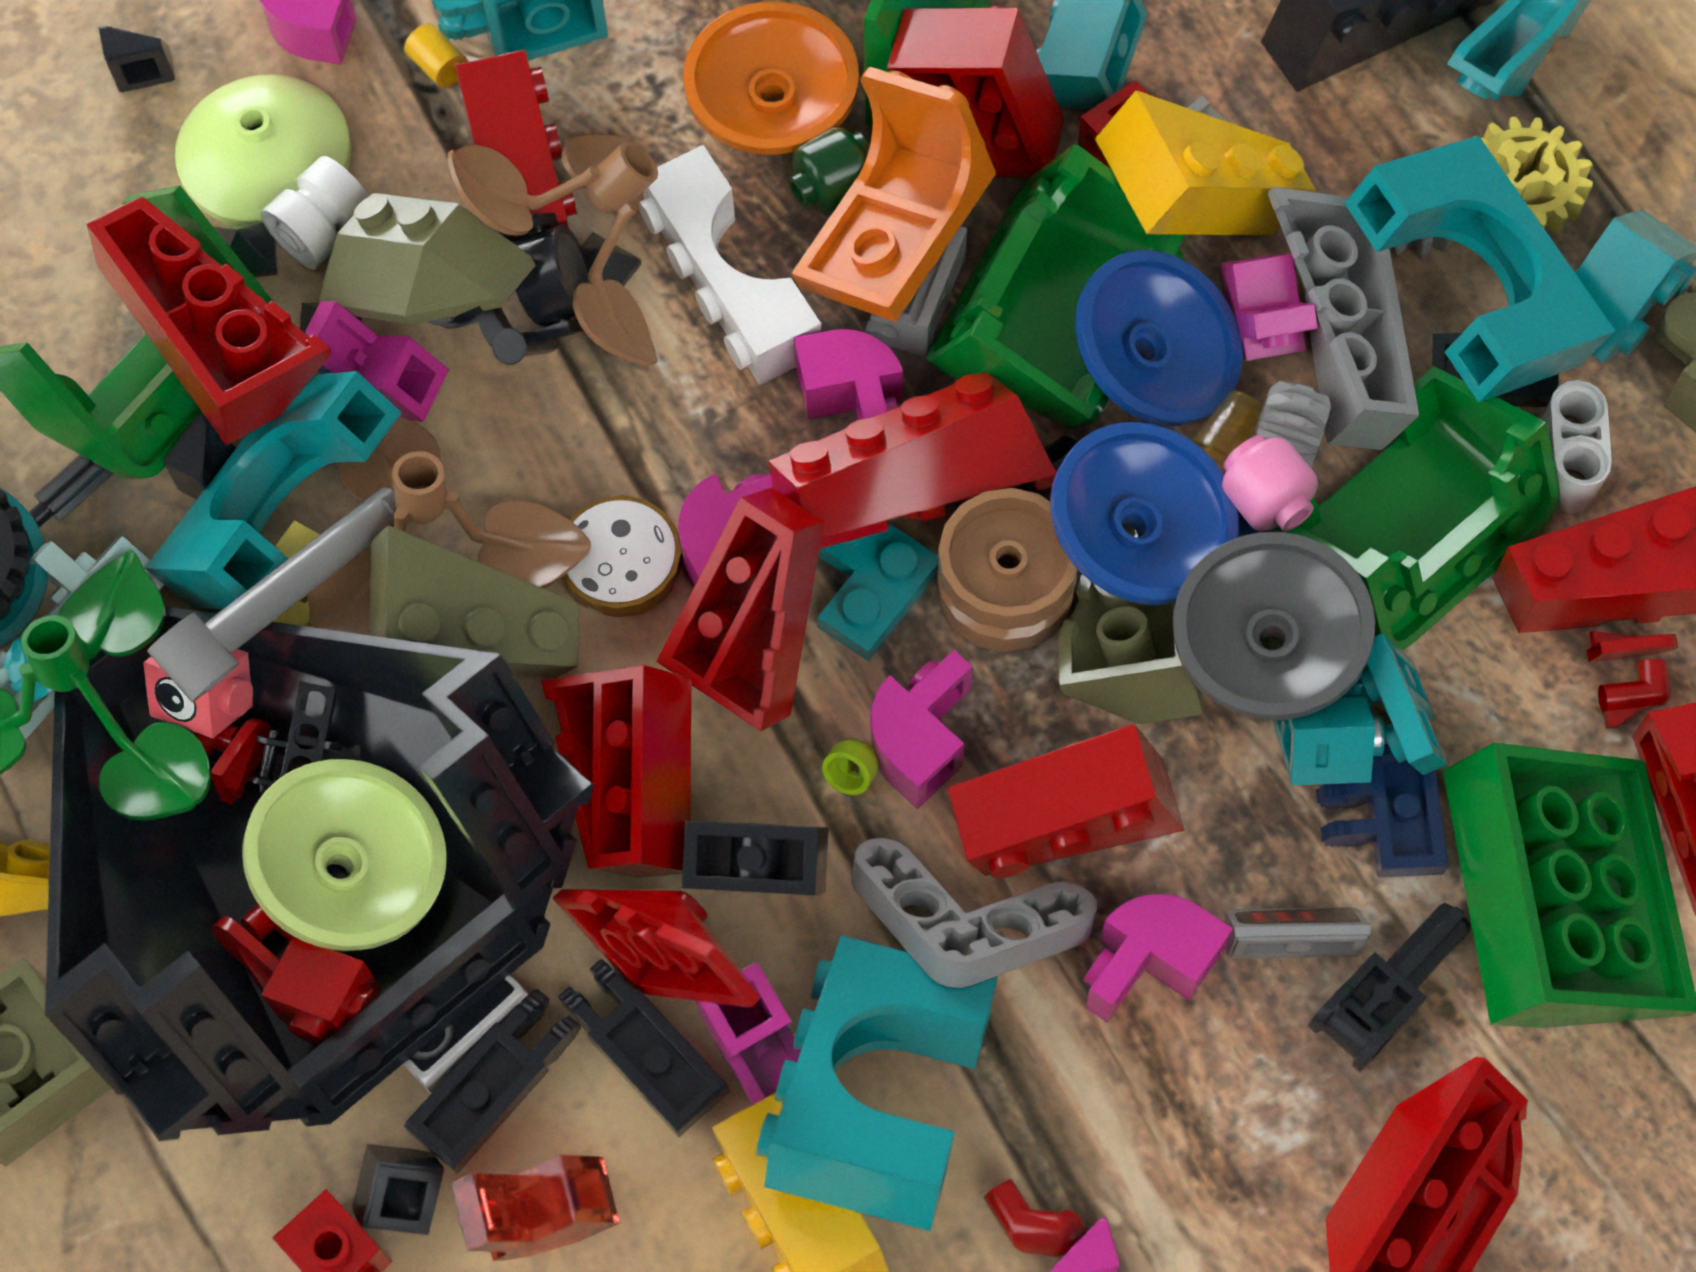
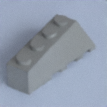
M1272 187L1267 194L1289 245L1301 281L1304 303H1313L1315 305L1318 328L1309 330L1319 393L1327 395L1331 405L1329 418L1325 426L1327 444L1383 450L1419 416L1390 249L1376 252L1344 204L1349 197Z

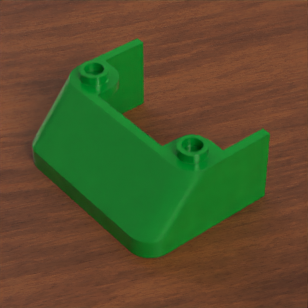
M180 185L129 195L121 203L125 205L143 196L198 240L206 254L220 265L228 264L244 277L245 285L267 303L272 300ZM146 333L88 395L70 377L55 374L28 342L0 346V391L30 425L39 433L119 477L125 479H145L158 475L166 467L164 464L165 457L195 417H198L199 414L206 417Z

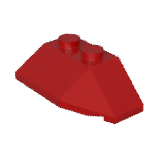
M1477 1056L1396 1105L1325 1218L1330 1272H1472L1518 1196L1523 1153L1521 1121L1526 1119L1528 1099L1486 1058Z

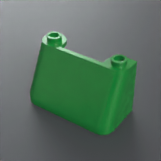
M1075 143L1034 173L1016 193L936 336L926 360L945 375L956 380L966 375L980 374L986 371L1018 395L1024 409L1069 428L1077 427L1082 423L1090 425L1102 413L1109 397L1101 390L1089 373L1077 341L1076 310L1083 287L1102 265L1126 252L1153 250L1168 253L1182 259L1183 252L1179 250V247L1185 235L1146 234L1112 170Z
M1435 366L1414 382L1419 416L1398 435L1399 438L1322 504L1318 506L1313 497L1310 502L1314 506V510L1300 525L1286 532L1280 526L1263 531L1284 532L1304 536L1326 545L1341 555L1359 574L1369 592L1375 616L1374 637L1384 633L1402 651L1411 646L1498 569L1509 546L1531 540L1542 531L1553 517L1559 502V485L1547 422L1495 396L1479 403L1463 380Z

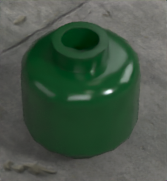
M834 126L801 144L794 150L791 157L794 173L788 176L787 180L793 195L801 206L806 208L813 205L822 214L829 216L833 214L860 174L868 155L870 144L860 132L854 131L850 133L844 128Z

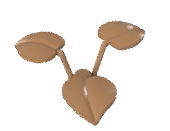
M587 134L571 138L563 145L561 157L563 165L572 179L539 196L527 195V186L520 172L505 156L493 149L480 145H466L458 150L452 149L448 152L450 174L462 200L475 216L498 232L516 236L528 233L533 228V219L529 209L538 210L582 187L586 189L588 198L598 209L617 216L589 270V283H581L574 290L573 309L584 332L602 349L617 357L640 365H655L658 362L656 351L647 323L637 302L621 283L611 279L603 280L602 277L603 268L628 219L640 212L638 203L643 201V192L658 178V169L654 160L641 146L634 143V138L611 134Z
M399 416L367 461L338 462V472L342 485L351 496L360 502H364L383 487L394 491L397 509L394 512V528L405 532L406 526L410 521L416 524H427L439 517L445 509H450L469 538L476 543L483 544L478 553V562L541 588H547L557 582L590 552L591 541L576 524L554 510L530 501L510 500L493 505L488 509L484 518L485 531L477 528L460 504L458 493L453 490H446L445 470L441 462L440 448L435 438L424 427L402 416ZM370 546L307 594L310 627L369 635Z

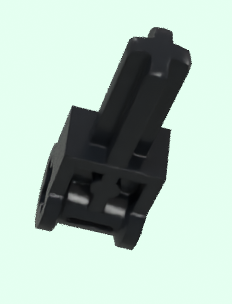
M1447 903L1440 904L1387 961L1374 952L1328 999L1312 1018L1308 1027L1314 1033L1320 1031L1326 1033L1354 1058L1352 1066L1359 1073L1363 1071L1419 1010L1427 998L1418 990L1420 985L1470 933L1471 924L1465 917V913L1457 906L1453 907Z

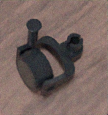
M536 213L531 215L533 228L528 233H534L518 237L512 243L529 254L535 263V267L516 289L519 301L526 314L535 324L541 326L555 322L559 323L535 331L520 333L510 324L502 307L483 311L480 306L458 316L429 321V323L447 329L463 328L479 323L482 334L492 347L495 357L506 365H515L527 356L552 353L558 347V338L583 332L584 330L578 320H570V318L576 316L572 305L574 290L581 283H589L588 273L590 268L578 239L568 227L558 225L555 213ZM499 232L507 239L516 237V235H508Z

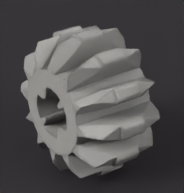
M1284 381L1277 382L1269 389L1252 437L1263 435L1266 439L1272 437L1287 439L1312 468L1331 409L1329 397L1314 391L1313 387L1298 382L1294 384Z

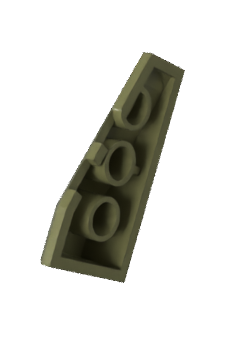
M1122 524L1128 534L1138 537L1136 530L1132 526ZM1082 575L1076 589L1078 602L1071 620H1064L1058 635L1059 686L1062 694L1138 724L1202 715V691L1187 675L1175 647L1173 634L1175 603L1149 605L1127 601L1104 591Z

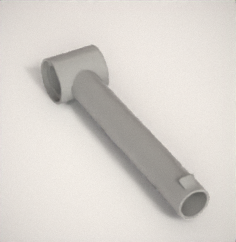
M386 487L379 489L353 509L348 516L343 517L206 623H203L194 612L167 631L147 652L193 703L239 665L231 653L364 551L371 544V540L387 525L394 527V512L397 510L394 491Z

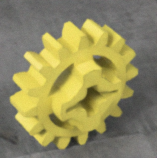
M1516 116L1510 117L1505 131L1492 122L1487 126L1484 138H1480L1543 228L1547 225L1554 233H1561L1568 219L1576 221L1593 184V181L1587 179L1592 167L1591 160L1577 159L1582 147L1581 142L1573 141L1568 144L1562 142L1561 138L1565 128L1560 125L1550 133L1542 131V119L1537 117L1533 120L1530 128H1522L1521 122Z

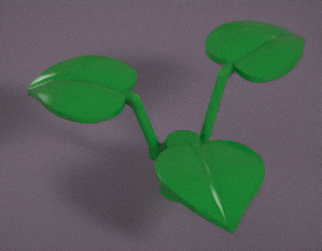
M130 549L87 579L65 601L57 616L39 618L24 630L21 637V647L29 663L19 667V672L23 678L20 707H18L15 698L8 691L0 688V775L13 767L26 751V741L18 727L27 724L31 720L35 682L39 681L42 686L57 692H68L79 688L115 743L123 750V752L111 757L104 764L100 772L99 788L105 803L112 811L122 817L132 820H154L192 810L195 805L200 804L207 795L211 784V768L208 756L201 742L193 733L177 724L168 722L154 723L144 729L133 743L125 735L87 676L89 659L96 657L99 650L114 657L133 654L151 643L164 625L166 616L162 596L133 550Z

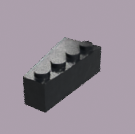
M1281 0L1261 43L1295 91L1298 92L1480 6H1487L1496 0Z

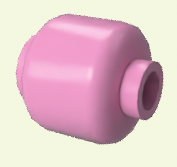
M1263 435L1254 436L1239 445L1225 460L1223 467L1227 472L1223 477L1222 488L1253 529L1267 531L1280 526L1283 531H1290L1304 522L1313 512L1314 506L1310 501L1317 491L1319 480L1315 472L1287 439L1281 437L1266 439Z

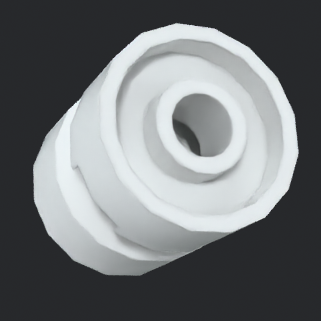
M321 156L297 178L298 191L285 189L260 214L264 225L279 245L300 264L315 270L330 257L337 233L354 215L356 206L369 197L366 190L347 169L327 156Z

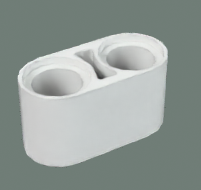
M1574 380L1567 381L1557 387L1541 418L1547 422L1559 485V502L1556 510L1570 514L1582 512L1591 506L1610 472L1612 463L1606 398L1600 389L1593 384ZM1563 415L1573 416L1582 424L1571 423ZM1566 470H1575L1581 473L1586 480L1575 479Z

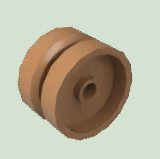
M1008 488L983 492L961 504L945 523L938 547L939 569L937 572V589L940 607L954 631L977 647L1003 653L1031 649L1053 637L1063 625L1064 620L1069 617L1076 589L1078 569L1066 555L1055 533L1050 501L1036 493Z

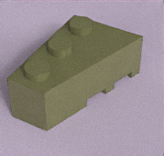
M389 525L371 540L370 636L501 654L514 676L558 678L578 667V602Z

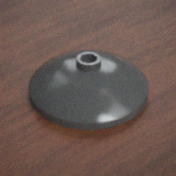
M1263 532L1230 540L1209 552L1193 567L1184 580L1176 599L1173 616V634L1176 651L1184 670L1192 682L1212 701L1230 711L1247 717L1264 720H1286L1303 717L1328 707L1346 694L1363 673L1372 651L1375 635V616L1371 597L1364 582L1355 569L1341 555L1326 545L1304 536L1284 532ZM1275 636L1281 639L1284 645L1279 649L1269 650L1264 648L1260 641L1265 637Z

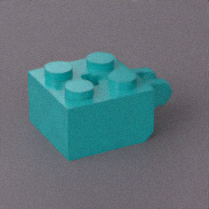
M603 0L432 1L434 10H437L440 15L439 31L448 40H462L463 37L471 38L487 33L495 56L525 49L527 59L530 61L609 37Z

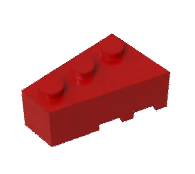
M992 6L988 8L904 9L887 68L890 71L902 72L911 79L937 87L941 85L950 86L965 96L996 174L994 177L1030 178L1034 173L1055 159L1065 120L1019 8Z
M525 49L455 65L474 145L493 149L505 156L522 175L527 186V195L539 196L569 181V179L559 182L557 180L553 160L562 158L561 144L556 124H543L539 104L549 102L546 83L541 66L530 69ZM573 192L538 210L529 209L531 215L536 213H555L558 225L568 227L567 217L577 215ZM534 232L527 233V234L520 235V236H516V237H513V238H509L508 240L512 242L513 240H515V239L518 238V237H522V236H525V235H528V234H532V233H534Z
M772 487L740 497L656 660L657 663L672 673L692 678L693 687L760 732L791 716L824 525L823 520Z
M638 665L541 681L545 699L554 701L562 731L555 736L559 754L567 756L569 763L594 784L589 804H581L575 817L588 869L634 878L682 874L685 821H690L692 678L647 665Z
M1696 703L1648 712L1632 735L1640 760L1645 761L1651 792L1696 917Z
M1135 724L947 787L966 860L984 876L991 875L993 878L1011 877L1026 871L1032 865L1185 831L1164 760Z

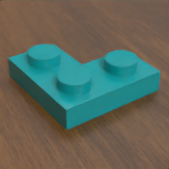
M890 523L888 531L819 549V558L849 578L817 617L818 628L869 662L937 576L939 569L938 555Z
M1384 633L1375 636L1368 663L1360 677L1371 700L1374 703L1381 701L1392 723L1384 726V735L1394 757L1399 763L1407 760L1411 766L1423 775L1448 765L1430 723L1431 720L1437 717L1414 662Z

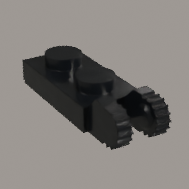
M600 959L590 968V971L594 975V981L619 1004L618 1007L602 1020L592 1009L587 999L580 992L574 991L572 987L569 986L558 998L568 1012L588 1032L587 1035L591 1043L678 1137H681L730 1092L729 1086L639 989L634 992L608 963Z
M538 989L528 994L501 1024L496 1022L405 1122L404 1127L407 1132L456 1174L463 1169L549 1072L547 1066L555 1062L564 1053L581 1029V1025L571 1016L567 1015L551 1027L549 1032L532 1051L517 1040L524 1036L545 1013L547 1005L550 1003V999Z

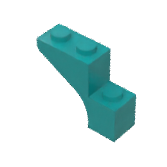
M1507 0L1460 43L1447 65L1461 72L1456 81L1460 86L1487 100L1490 97L1498 101L1501 95L1520 97L1557 36L1568 38L1591 0Z

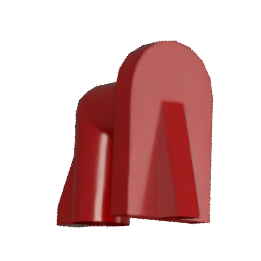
M1591 631L1589 633L1591 648L1586 651L1588 662L1590 663L1660 654L1677 649L1678 643L1676 634L1636 637ZM1644 659L1636 661L1638 681L1599 686L1598 701L1604 715L1606 729L1619 726L1642 709L1660 707L1669 701L1671 687L1666 660Z
M251 718L242 727L230 724L214 738L191 731L201 742L208 757L214 749L224 752L210 771L221 801L233 804L236 798L241 799L245 785L248 782V776L253 775L261 763L265 744L257 742L256 737L269 736L271 726L268 722Z
M257 903L241 919L242 926L235 920L222 916L212 926V932L219 943L245 966L261 992H263L280 959L260 942L273 929L289 942L293 936L272 921Z

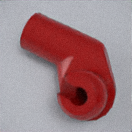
M1012 1179L997 1185L983 1197L1012 1245L1023 1253L1055 1258L1065 1256L1086 1234L1082 1218L1072 1210L1064 1209L1059 1213L1031 1209Z

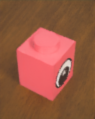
M237 649L231 653L239 665L193 703L151 656L143 662L150 716L168 723L177 724L187 730L210 738L216 737L253 707V686L250 679L248 652Z

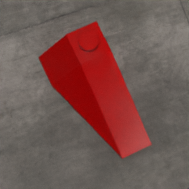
M561 889L552 898L635 990L639 989L645 995L752 1008L761 998L719 938L704 923L708 918L704 908L691 895L682 890Z

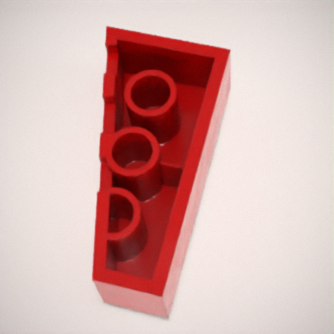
M1696 486L1509 546L1493 577V581L1518 633L1600 627L1603 621L1634 619L1635 624L1659 622L1664 616L1696 614Z

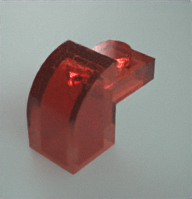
M558 1155L520 1174L471 1173L451 1183L458 1209V1223L464 1235L467 1251H491L493 1261L529 1257L571 1245L620 1223L604 1157Z

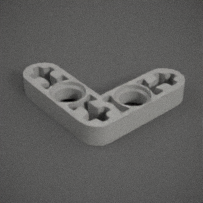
M875 838L861 843L855 851L851 874L853 888L923 971L936 983L944 986L962 988L977 984L1079 946L1086 942L1092 933L1097 911V901L1092 893L1077 884L1069 882L1050 883L965 913L903 844L892 839ZM910 905L922 906L932 911L934 915L926 918L915 917L907 914L902 908ZM998 928H1012L1022 932L1027 938L1023 940H1010L1001 937L995 930Z

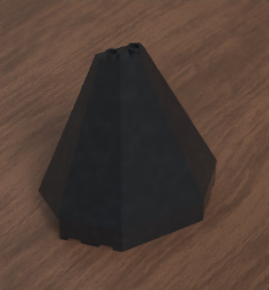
M165 606L166 617L160 633L141 650L123 657L110 656L100 650L96 657L89 659L87 676L90 683L125 735L133 743L148 726L158 722H165L151 717L149 714L143 664L144 661L151 657L147 650L167 631L190 614L195 612L203 623H206L216 615L215 613ZM271 622L238 648L248 652L250 679L253 686V707L235 720L232 725L242 727L247 720L257 718L268 722L271 730L279 731L278 739L288 741L299 682L304 681L338 688L328 740L342 742V750L324 749L322 761L331 759L358 760L377 765L395 773L406 780L425 798L440 823L445 839L447 857L444 880L440 892L425 917L408 933L385 945L357 951L334 950L364 961L382 987V990L379 993V997L320 1045L309 1043L289 1031L287 1028L288 1023L282 1022L261 996V990L245 966L219 943L212 932V926L222 916H227L242 926L241 919L258 903L250 890L245 876L242 850L245 830L251 813L265 792L257 791L259 784L248 781L241 799L236 798L233 804L221 801L211 776V784L207 795L192 810L154 820H132L122 817L112 811L105 803L100 793L99 776L104 764L114 755L123 752V750L115 743L79 688L68 692L55 691L45 1016L117 1095H125L158 1141L177 1140L180 1138L183 1130L212 1128L217 1135L268 1131L271 1122L300 1119L306 1127L332 1124L457 1020L499 982L511 975L544 947L551 925L544 917L552 890L563 887L577 843V839L570 834L578 807L581 804H589L594 784L553 748V739L501 654L279 622ZM317 691L309 692L305 713L311 717L322 715L326 698ZM303 724L301 734L318 737L319 730L312 724ZM301 745V746H300L301 748H304V749H312V748H315V747L307 746V745ZM278 747L272 778L280 779L286 748ZM216 749L213 750L208 757L211 770L224 752ZM304 756L295 757L290 762L289 772L310 764L312 761ZM260 765L253 775H259ZM338 864L327 866V871L331 876L338 879L348 877V872L343 866ZM273 929L260 943L281 960L290 942Z

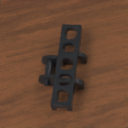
M304 681L299 682L288 741L278 739L279 731L270 730L268 737H256L257 742L265 744L259 775L248 776L249 782L259 784L257 791L265 792L268 786H271L278 780L272 778L278 747L286 748L280 778L289 773L290 762L295 757L304 756L314 763L322 761L324 749L342 750V742L328 740L338 688ZM312 691H317L326 698L323 714L318 717H311L305 713L308 695ZM312 724L316 726L319 730L318 737L301 734L302 725ZM301 745H307V746H312V747H315V748H312V749H304V748H301L300 746H301Z

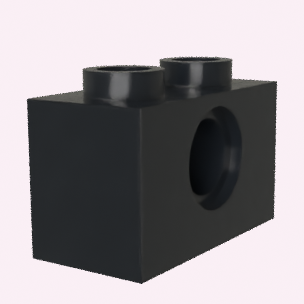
M685 821L682 888L813 896L824 894L826 892L829 827Z

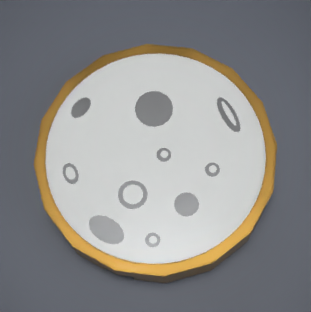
M618 495L597 499L576 511L570 519L591 541L589 554L561 578L576 602L586 608L588 605L595 610H601L603 615L623 617L647 611L662 602L673 589L672 584L677 579L678 571L680 574L683 558L678 530L665 511L645 499Z

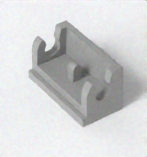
M962 226L959 228L897 322L871 314L864 333L878 338L887 346L927 358L966 260L967 228Z

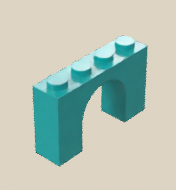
M1480 136L1375 165L1344 203L1376 252L1421 238L1441 237L1456 241L1470 248L1481 256L1495 271L1506 292L1508 306L1478 316L1445 351V354L1479 403L1581 366L1615 332L1611 323Z
M358 371L314 375L280 417L245 436L155 553L145 569L189 606L223 610L289 559L260 534L266 522L283 499L305 478L323 466L335 462L367 461L402 412Z
M841 935L832 961L824 959L819 961L811 991V998L818 1000L815 1011L806 1008L802 1010L793 1045L794 1049L801 1050L798 1062L787 1059L784 1062L775 1097L776 1101L783 1102L780 1114L767 1113L763 1122L757 1146V1155L768 1158L764 1187L931 1231L947 1174L955 1131L874 1110L851 1096L841 1085L835 1072L851 1058L875 1050H901L976 1069L991 1014L998 976L967 987H947L931 979L908 952Z

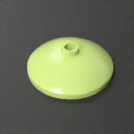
M256 75L238 79L216 89L195 106L180 129L175 148V162L179 178L186 193L202 211L219 221L231 225L262 221L261 211L285 189L298 191L297 178L321 156H327L338 162L345 169H348L351 158V137L342 111L336 102L317 86L285 75ZM261 126L260 128H258V129H256V130H249V129H251V128H253V127Z
M331 759L306 764L292 770L274 782L258 800L251 813L245 830L242 850L243 866L250 890L260 907L271 920L292 936L306 943L341 951H357L382 946L398 939L414 928L428 913L440 892L445 876L447 857L443 831L434 811L425 798L412 785L395 773L371 763L349 759ZM332 864L343 866L348 872V877L338 879L331 876L327 871V866Z

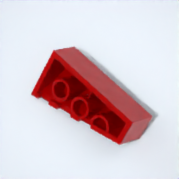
M143 196L86 224L98 268L226 445L280 417L331 355V348L314 334L311 337L293 324L290 314L272 300L267 303L244 283V277L228 264L222 266L206 254L198 240Z
M986 371L980 374L963 376L953 385L926 396L910 398L903 402L900 407L871 419L854 421L842 431L817 441L801 443L790 452L768 461L773 489L824 521L819 549L888 531L889 519L896 517L920 518L923 522L945 516V504L972 498L986 491L1006 489L1032 481L1037 491L1050 488L1056 475V471L1018 395Z

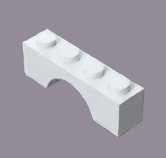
M704 145L657 167V180L643 192L644 200L638 203L640 214L649 231L653 235L661 232L668 242L669 246L666 247V251L678 276L681 279L689 276L698 290L695 291V297L706 320L710 324L718 321L727 334L724 337V342L735 365L740 370L748 367L759 386L795 368L794 337L821 332V322L792 278L760 279L745 275L728 265L718 253L717 246L720 239L735 221L732 187Z

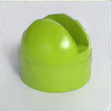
M848 737L833 746L823 761L822 771L826 781L837 791L847 795H859L868 789L876 777L879 761L871 744L866 741L862 743L855 738ZM853 763L859 766V773L851 771Z

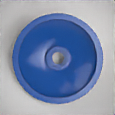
M1135 250L1120 254L1107 261L1094 272L1084 285L1076 310V335L1084 363L1097 385L1120 408L1152 424L1173 427L1185 426L1210 416L1231 397L1242 370L1243 348L1240 331L1235 316L1223 294L1200 270L1168 253L1153 250Z
M1141 422L1108 425L1093 431L1081 439L1060 464L1053 481L1050 497L1051 516L1055 533L1063 550L1074 566L1086 578L1104 591L1124 600L1140 604L1164 605L1176 603L1180 588L1193 567L1215 548L1238 538L1239 519L1237 508L1222 488L1223 472L1203 449L1175 431ZM1122 524L1132 526L1136 530L1138 537L1128 534Z

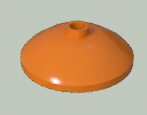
M778 1L758 2L740 6L722 14L698 34L684 62L683 85L685 98L693 117L713 138L743 152L779 155L794 152L798 146L831 127H840L851 112L857 98L859 65L849 38L828 17L811 8L794 3ZM770 98H777L780 100L777 102H766V100Z

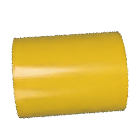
M430 23L416 28L409 35L404 46L405 53L440 88H448L457 83L459 80L455 65L468 62L467 57Z

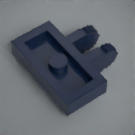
M1384 744L1383 755L1373 756L1370 783L1323 784V786L1316 789L1317 803H1320L1321 807H1326V809L1355 808L1369 803L1370 819L1339 820L1320 827L1321 839L1325 846L1355 847L1373 842L1378 877L1444 875L1448 868V859L1436 770L1423 775L1411 766L1407 760L1399 763L1389 745Z

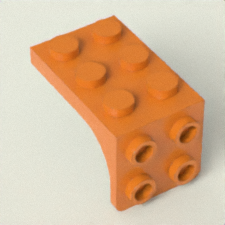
M869 67L860 78L869 99L873 116L872 138L866 161L857 179L791 274L800 289L897 322L996 172L986 150L985 142L980 135L969 108V103L963 94L947 85L937 87L913 80L906 74L896 70L886 72Z

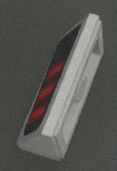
M1352 907L1230 909L1225 914V924L1233 928L1227 944V956H1231V959L1354 957L1361 954L1371 936L1369 922L1358 909Z

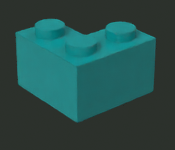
M1643 209L1613 218L1576 271L1580 281L1615 329V332L1592 354L1601 362L1617 356L1619 352L1628 356L1641 342L1650 328L1642 320L1652 306L1658 303L1664 306L1672 297L1676 298L1682 295L1696 278V267L1693 265L1696 259V245Z

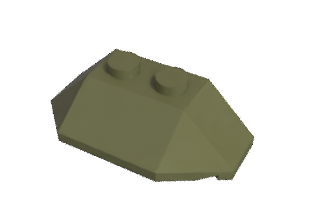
M372 193L356 206L354 215L337 233L325 271L319 303L320 301H336L357 317L406 325L419 324L455 317L477 306H480L483 311L501 308L535 267V263L529 254L483 223L477 216L459 203Z

